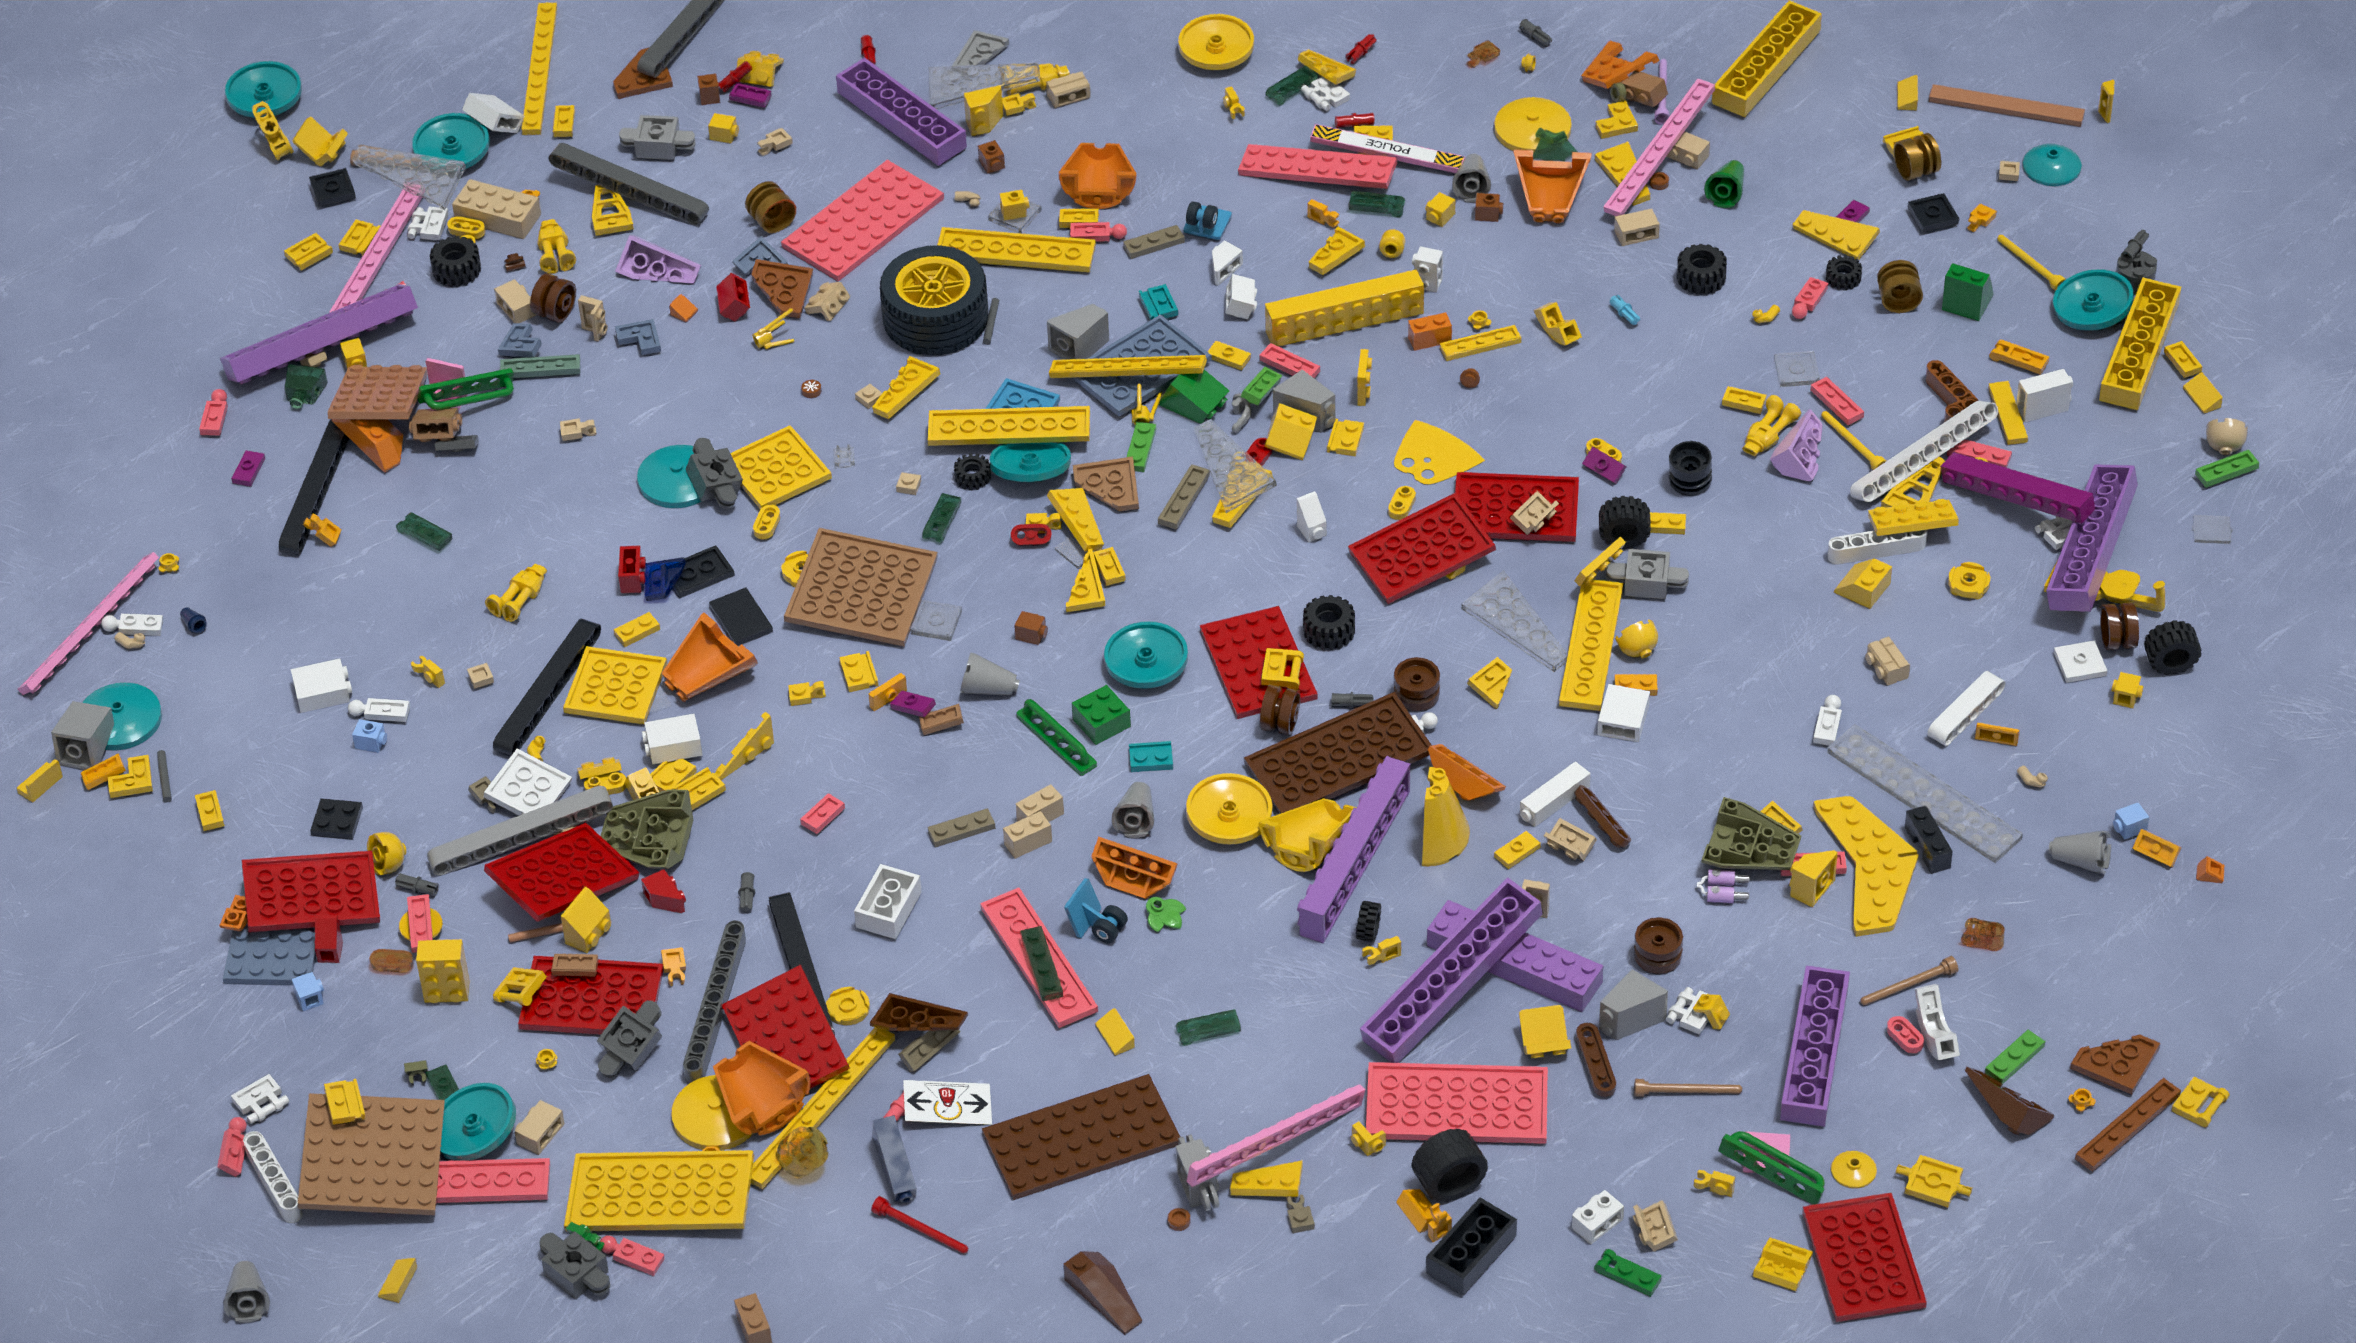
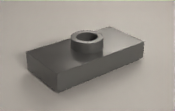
M478 435L454 436L449 441H440L438 439L435 443V450L460 452L467 448H476L479 443Z

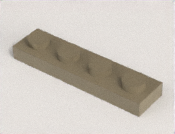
M1193 464L1190 465L1159 515L1158 524L1177 530L1209 478V469Z

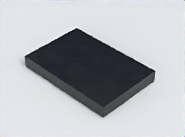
M717 545L661 568V573L679 599L735 576L733 568Z
M747 587L709 602V607L731 641L737 646L773 632L772 625Z

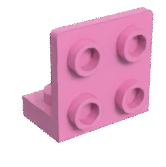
M427 358L425 361L429 384L465 377L464 367L461 365ZM467 394V395H462V396H457V397H452V398H447V399H442V400H437V401H435V402H442V401H447V400H452V399L467 397L468 394Z

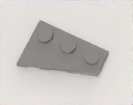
M974 30L953 63L952 71L970 76L1007 47L1009 39Z

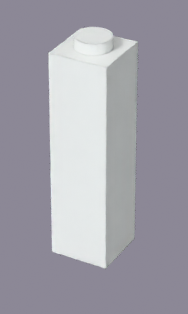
M1575 761L1520 801V816L1525 822H1529L1536 827L1576 797L1574 792L1580 785L1590 788L1591 773Z

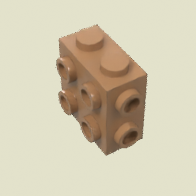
M458 408L443 410L418 409L412 421L409 422V431L413 433V439H419L420 442H428L432 439L449 441L454 438L457 431H459V427L462 426V414H458Z

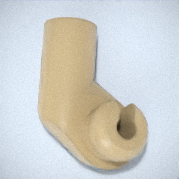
M955 191V201H970L969 203L972 207L980 205L979 200L981 198L979 194L970 191Z
M119 632L114 638L116 642L126 649L140 648L145 644V635L142 633H136L134 638H129Z
M2021 766L2017 769V773L2026 785L2038 788L2046 785L2045 782L2048 780L2046 774L2038 773L2037 776H2034L2026 766Z

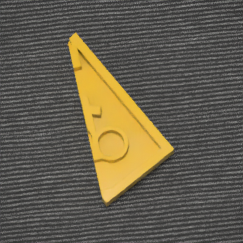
M1088 549L1084 556L1082 568L1079 569L1075 585L1071 589V596L1069 601L1066 602V612L1106 606L1093 549Z
M767 712L761 715L763 721L756 729L750 728L746 736L731 751L734 756L726 766L721 763L714 774L720 780H723L774 744L772 720Z

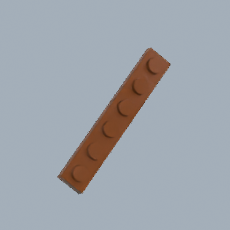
M2163 1077L2080 1149L2075 1155V1160L2093 1172L2180 1096L2181 1090Z

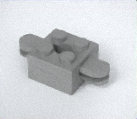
M640 115L637 128H622L619 132L621 146L635 147L636 158L674 160L677 149L691 150L696 145L693 131H680L678 117Z
M1629 549L1627 564L1610 562L1606 568V580L1625 584V596L1666 599L1667 587L1686 588L1688 586L1689 571L1686 568L1669 567L1670 552Z
M1192 1134L1186 1136L1187 1143L1183 1137H1179L1178 1145L1176 1146L1177 1175L1191 1208L1203 1204L1205 1211L1211 1210L1210 1202L1214 1209L1219 1208L1217 1191L1220 1188L1216 1178L1219 1177V1174L1194 1187L1186 1182L1190 1165L1195 1161L1208 1157L1211 1154L1209 1147L1204 1146L1202 1139L1194 1141Z

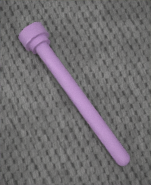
M1661 59L1659 62V77L1665 80L1667 87V61ZM1666 97L1659 102L1658 109L1654 113V120L1660 125H1664L1670 117V112L1666 109Z

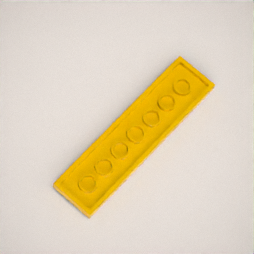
M942 227L937 245L962 250L975 258L978 263L1090 272L1096 240Z
M1090 406L929 410L928 446L1090 441Z
M1592 580L1590 583L1585 582L1581 585L1559 706L1601 711L1623 593V583Z

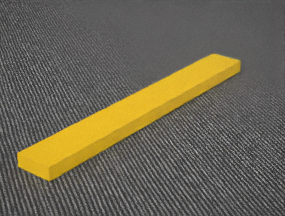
M1205 355L1053 360L1049 376L1050 378L1196 374L1203 373L1207 359Z

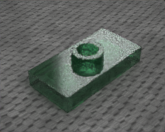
M446 1064L426 1072V1077L438 1100H445L459 1090Z

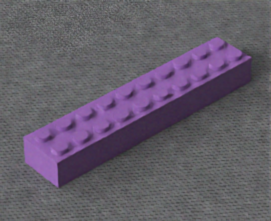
M398 284L220 358L228 380L244 384L251 381L252 376H263L270 373L269 369L274 367L280 369L287 366L288 361L294 360L296 362L306 358L305 354L311 352L313 354L319 353L327 345L332 347L342 343L341 340L344 338L352 339L358 337L361 331L366 330L369 332L375 330L380 323L389 324L394 322L397 316L402 315V317L411 315L418 306L410 286Z
M2094 465L2085 491L2093 493L2095 510L2082 524L2072 522L2046 590L2050 610L2091 612L2138 486L2135 465Z
M1386 756L1383 763L1378 765L1374 779L1371 778L1369 780L1366 793L1361 794L1359 805L1357 808H1353L1349 822L1343 825L1340 838H1336L1334 841L1332 852L1326 855L1322 869L1317 870L1314 883L1308 886L1306 897L1304 900L1301 899L1298 904L1297 912H1299L1297 925L1300 926V936L1324 944L1410 793L1409 763Z
M1507 877L1360 1028L1362 1041L1391 1063H1399L1542 916L1541 902Z

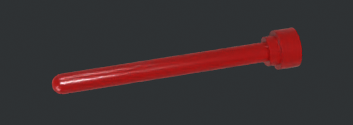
M878 1196L874 1200L871 1207L872 1213L878 1216L888 1215L963 1254L968 1252L967 1245L891 1207L887 1199Z

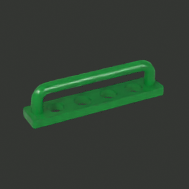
M512 368L423 385L419 387L417 400L419 404L426 403L431 409L443 410L507 397L514 390L512 383L514 372ZM506 387V389H502V390H497V391H492V392H487V393H482V394H477V395H472V396H467V397H462V398H457V399H452V400H447V401H442V402H435V401H437V400H442V399H447V398H452V397L467 395V394H471V393H476V392H481V391H486V390H491V389Z
M1027 699L1024 702V707L1016 712L1017 718L1080 776L1087 774L1097 767V761L1088 754L1086 748L1034 700ZM1034 719L1042 720L1039 724L1032 723L1031 721ZM1047 731L1055 732V734L1052 736H1048L1044 733ZM1060 743L1069 744L1065 748H1061L1058 746V744ZM1073 755H1080L1079 760H1073L1071 757Z
M1738 1131L1734 1132L1731 1136L1725 1134L1718 1149L1721 1154L1813 1205L1819 1204L1821 1201L1825 1180L1819 1172L1747 1132ZM1739 1140H1742V1141L1747 1142L1748 1144H1750V1145L1756 1147L1757 1149H1759V1150L1765 1152L1766 1154L1772 1156L1773 1158H1775V1159L1781 1161L1782 1163H1784V1164L1790 1166L1791 1168H1793V1169L1799 1171L1800 1173H1802V1174L1808 1176L1809 1178L1813 1179L1816 1183H1814V1182L1810 1181L1809 1179L1803 1177L1802 1175H1800V1174L1794 1172L1793 1170H1791V1169L1785 1167L1784 1165H1782V1164L1776 1162L1775 1160H1773V1159L1767 1157L1766 1155H1764V1154L1758 1152L1757 1150L1751 1148L1750 1146H1748V1145L1742 1143V1142L1739 1141ZM1737 1150L1742 1151L1745 1156L1740 1155ZM1757 1161L1763 1163L1765 1167H1761ZM1777 1172H1779V1173H1781L1782 1175H1784L1785 1179H1784V1178H1781V1177L1777 1174ZM1797 1183L1801 1184L1805 1190L1799 1188Z

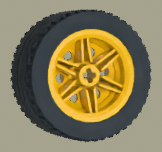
M942 245L914 248L893 259L881 276L880 300L883 326L891 340L903 349L923 355L949 354L966 348L984 332L989 315L986 275L978 261L966 252Z

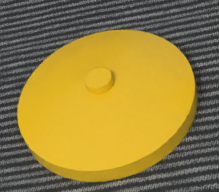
M1226 14L1204 15L1191 20L1182 28L1178 39L1179 51L1187 62L1196 67L1207 70L1229 69L1243 63L1252 54L1254 34L1249 25L1237 17Z
M1527 97L1514 100L1503 106L1495 117L1494 130L1497 139L1506 148L1512 151L1514 149L1533 150V155H1540L1557 150L1567 142L1571 134V118L1569 113L1554 101L1538 97Z
M1223 773L1207 777L1193 787L1187 798L1186 815L1191 827L1203 838L1220 844H1240L1248 842L1261 834L1259 821L1272 817V801L1267 790L1256 780L1240 774Z
M716 1075L702 1077L689 1083L678 1093L673 1102L671 1114L674 1129L685 1143L694 1148L703 1150L708 1146L718 1147L720 1151L727 1150L742 1144L754 1134L747 1135L733 1124Z

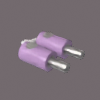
M1709 869L1708 875L1704 876L1701 882H1697V888L1701 889L1702 894L1707 895V902L1734 903V899L1748 900V892H1734V887L1720 886H1734V882L1749 883L1750 876L1735 875V870ZM1705 879H1708V885H1716L1708 886V892H1705L1703 886H1701Z

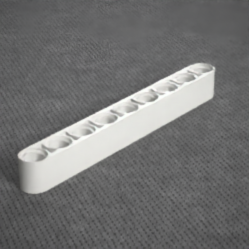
M1974 402L1856 481L1850 489L1852 498L1866 502L1875 500L1994 420L1998 414V407L1992 402Z

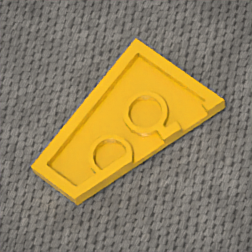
M1305 50L1298 55L1299 62L1335 85L1355 76L1356 69L1312 50Z
M1303 1160L1233 1173L1230 1186L1231 1195L1298 1197Z

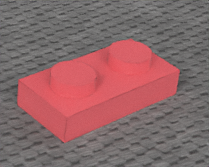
M828 793L800 819L801 825L818 834L845 809V804Z

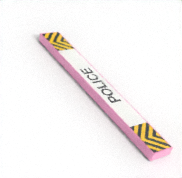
M1315 124L1310 137V142L1369 155L1396 157L1397 161L1452 173L1458 171L1465 159V156L1318 124Z

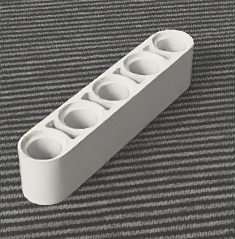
M1927 530L1877 536L1875 531L1834 537L1829 541L1828 560L1832 564H1844L1921 551L1926 547Z
M1985 671L1933 721L1927 735L1944 746H1948L2002 693L2006 681L1989 671Z
M252 1131L247 1133L243 1138L247 1158L279 1213L288 1223L299 1221L302 1218L303 1212L302 1209H298V1195L260 1132Z

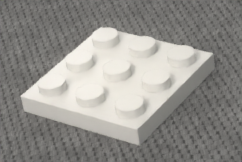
M516 749L485 790L484 797L517 815H522L558 801L572 782V777Z

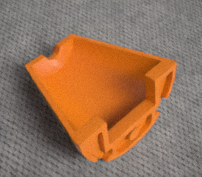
M1080 143L1059 171L1060 184L1066 195L1068 194L1077 204L1091 209H1105L1121 203V200L1132 192L1137 176L1120 144L1106 143L1103 148H1097L1094 143Z
M1514 149V157L1528 209L1535 222H1564V218L1567 217L1588 168L1592 153L1572 152V162L1533 160V150Z
M703 612L661 674L666 679L664 684L672 692L676 690L677 696L683 702H686L688 699L755 667L758 661L755 655L742 644L738 647L725 636L718 624Z
M751 1041L739 1047L733 1058L727 1059L725 1057L713 1066L731 1120L741 1132L747 1135H751V1133L765 1135L785 1126L798 1114L804 1105L802 1100L805 1094H809L810 1077L805 1069Z

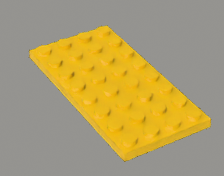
M753 1150L576 1153L564 1222L565 1231L568 1232L566 1227L570 1222L578 1225L584 1224L591 1231L744 1229L754 1152Z

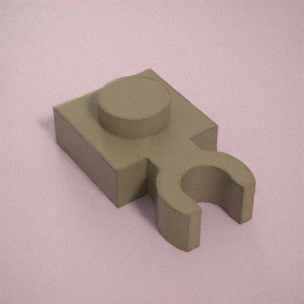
M485 776L469 785L468 791L481 805L487 803L488 810L491 813H495L496 807L493 804L496 803L484 797L485 790L491 784V781Z
M1302 1194L1299 1195L1298 1203L1292 1202L1291 1197H1288L1287 1206L1290 1210H1287V1216L1292 1234L1314 1230L1315 1223L1310 1206L1304 1207V1196Z

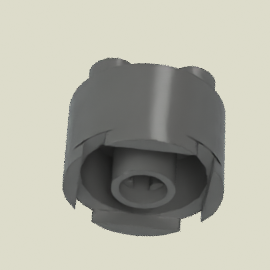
M2143 251L2138 252L2131 262L2124 261L2121 256L2118 258L2116 273L2124 276L2130 282L2134 295L2138 291L2142 278L2155 280L2157 259Z

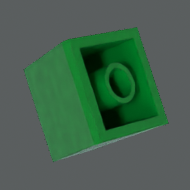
M1952 263L1945 275L1942 310L1980 321L1993 297L1990 274Z
M1203 370V373L1179 374L1169 385L1160 399L1159 405L1202 424L1206 419L1210 421L1217 412L1215 410L1217 407L1220 409L1228 400L1226 396L1230 390L1206 370Z

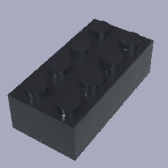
M1479 1197L1426 1256V1273L1464 1295L1517 1236V1219Z

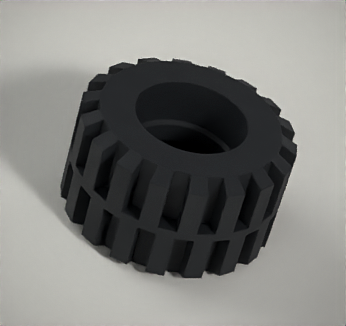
M459 236L446 237L445 240L441 239L439 243H435L430 250L432 273L437 282L440 281L443 285L448 284L450 287L453 285L458 287L462 284H468L469 281H474L475 277L479 276L481 271L480 256L477 245L473 243V240H467V237L460 238Z
M1693 244L1691 247L1684 248V251L1679 253L1677 259V280L1684 290H1688L1689 293L1694 292L1697 295H1707L1710 292H1716V289L1720 290L1722 285L1725 284L1727 258L1724 256L1723 251H1719V248L1712 247L1709 244Z
M1625 495L1619 498L1613 497L1612 500H1607L1605 505L1600 507L1599 534L1607 545L1613 544L1619 537L1626 542L1622 549H1631L1633 546L1638 547L1641 545V542L1645 543L1651 531L1650 509L1641 499H1634V496L1625 497Z
M1323 595L1319 599H1312V602H1308L1303 610L1304 637L1307 638L1309 644L1313 643L1314 647H1321L1322 650L1329 648V650L1339 649L1343 645L1349 644V640H1352L1355 634V610H1353L1352 604H1349V601L1346 599L1342 600L1340 596L1333 597V595L1328 597Z
M2173 620L2172 622H2164L2162 625L2155 626V629H2151L2149 634L2145 636L2144 647L2150 666L2157 673L2169 675L2171 673L2185 672L2186 669L2192 668L2193 664L2197 663L2202 655L2196 631L2191 624L2185 623V621L2177 622V620Z

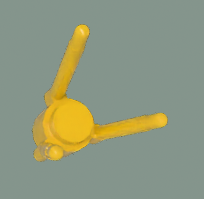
M792 308L765 327L759 329L758 332L752 334L758 348L764 346L767 350L774 346L785 345L795 341L794 339L770 342L773 340L771 332L785 324V321L782 319L793 312Z
M1137 384V408L1131 409L1132 423L1136 425V422L1149 423V421H1154V414L1162 394L1159 393L1150 412L1146 406H1142L1141 384Z

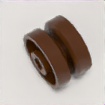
M549 273L543 274L532 290L530 298L531 312L541 317H547L549 320L557 323L563 322L571 313L575 303V284L566 279H559L557 276Z
M2133 602L2121 603L2119 608L2115 604L2102 605L2100 629L2103 645L2106 650H2116L2120 644L2125 649L2137 648L2139 643V621Z
M1419 657L1408 658L1400 662L1394 671V692L1405 708L1410 711H1423L1437 703L1440 695V672L1438 667L1432 661Z
M1269 685L1267 687L1260 714L1261 730L1272 732L1277 727L1280 734L1292 735L1299 714L1300 690L1287 688L1283 693L1281 686Z
M1656 917L1643 921L1635 932L1634 957L1639 967L1654 974H1663L1674 970L1682 959V929L1677 923L1667 918Z

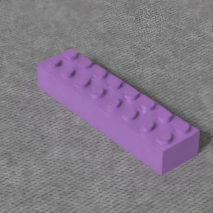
M866 58L861 59L836 75L837 93L939 166L967 148L966 130Z
M1447 900L1427 928V946L1437 950L1474 910ZM1525 932L1487 972L1583 1012L1603 983L1604 966Z
M1806 965L1782 1098L1780 1120L1825 1127L1849 988V971Z

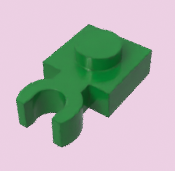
M570 1222L566 1227L570 1235L575 1231L599 1251L604 1247L605 1243L599 1241L601 1237L595 1233L592 1234V1231L586 1225Z

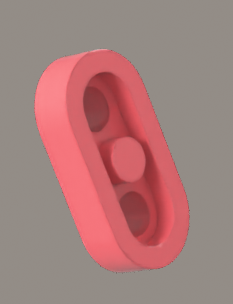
M1894 1016L1889 1019L1887 1023V1033L1904 1051L1908 1053L1920 1052L1924 1044L1923 1035L1904 1017Z

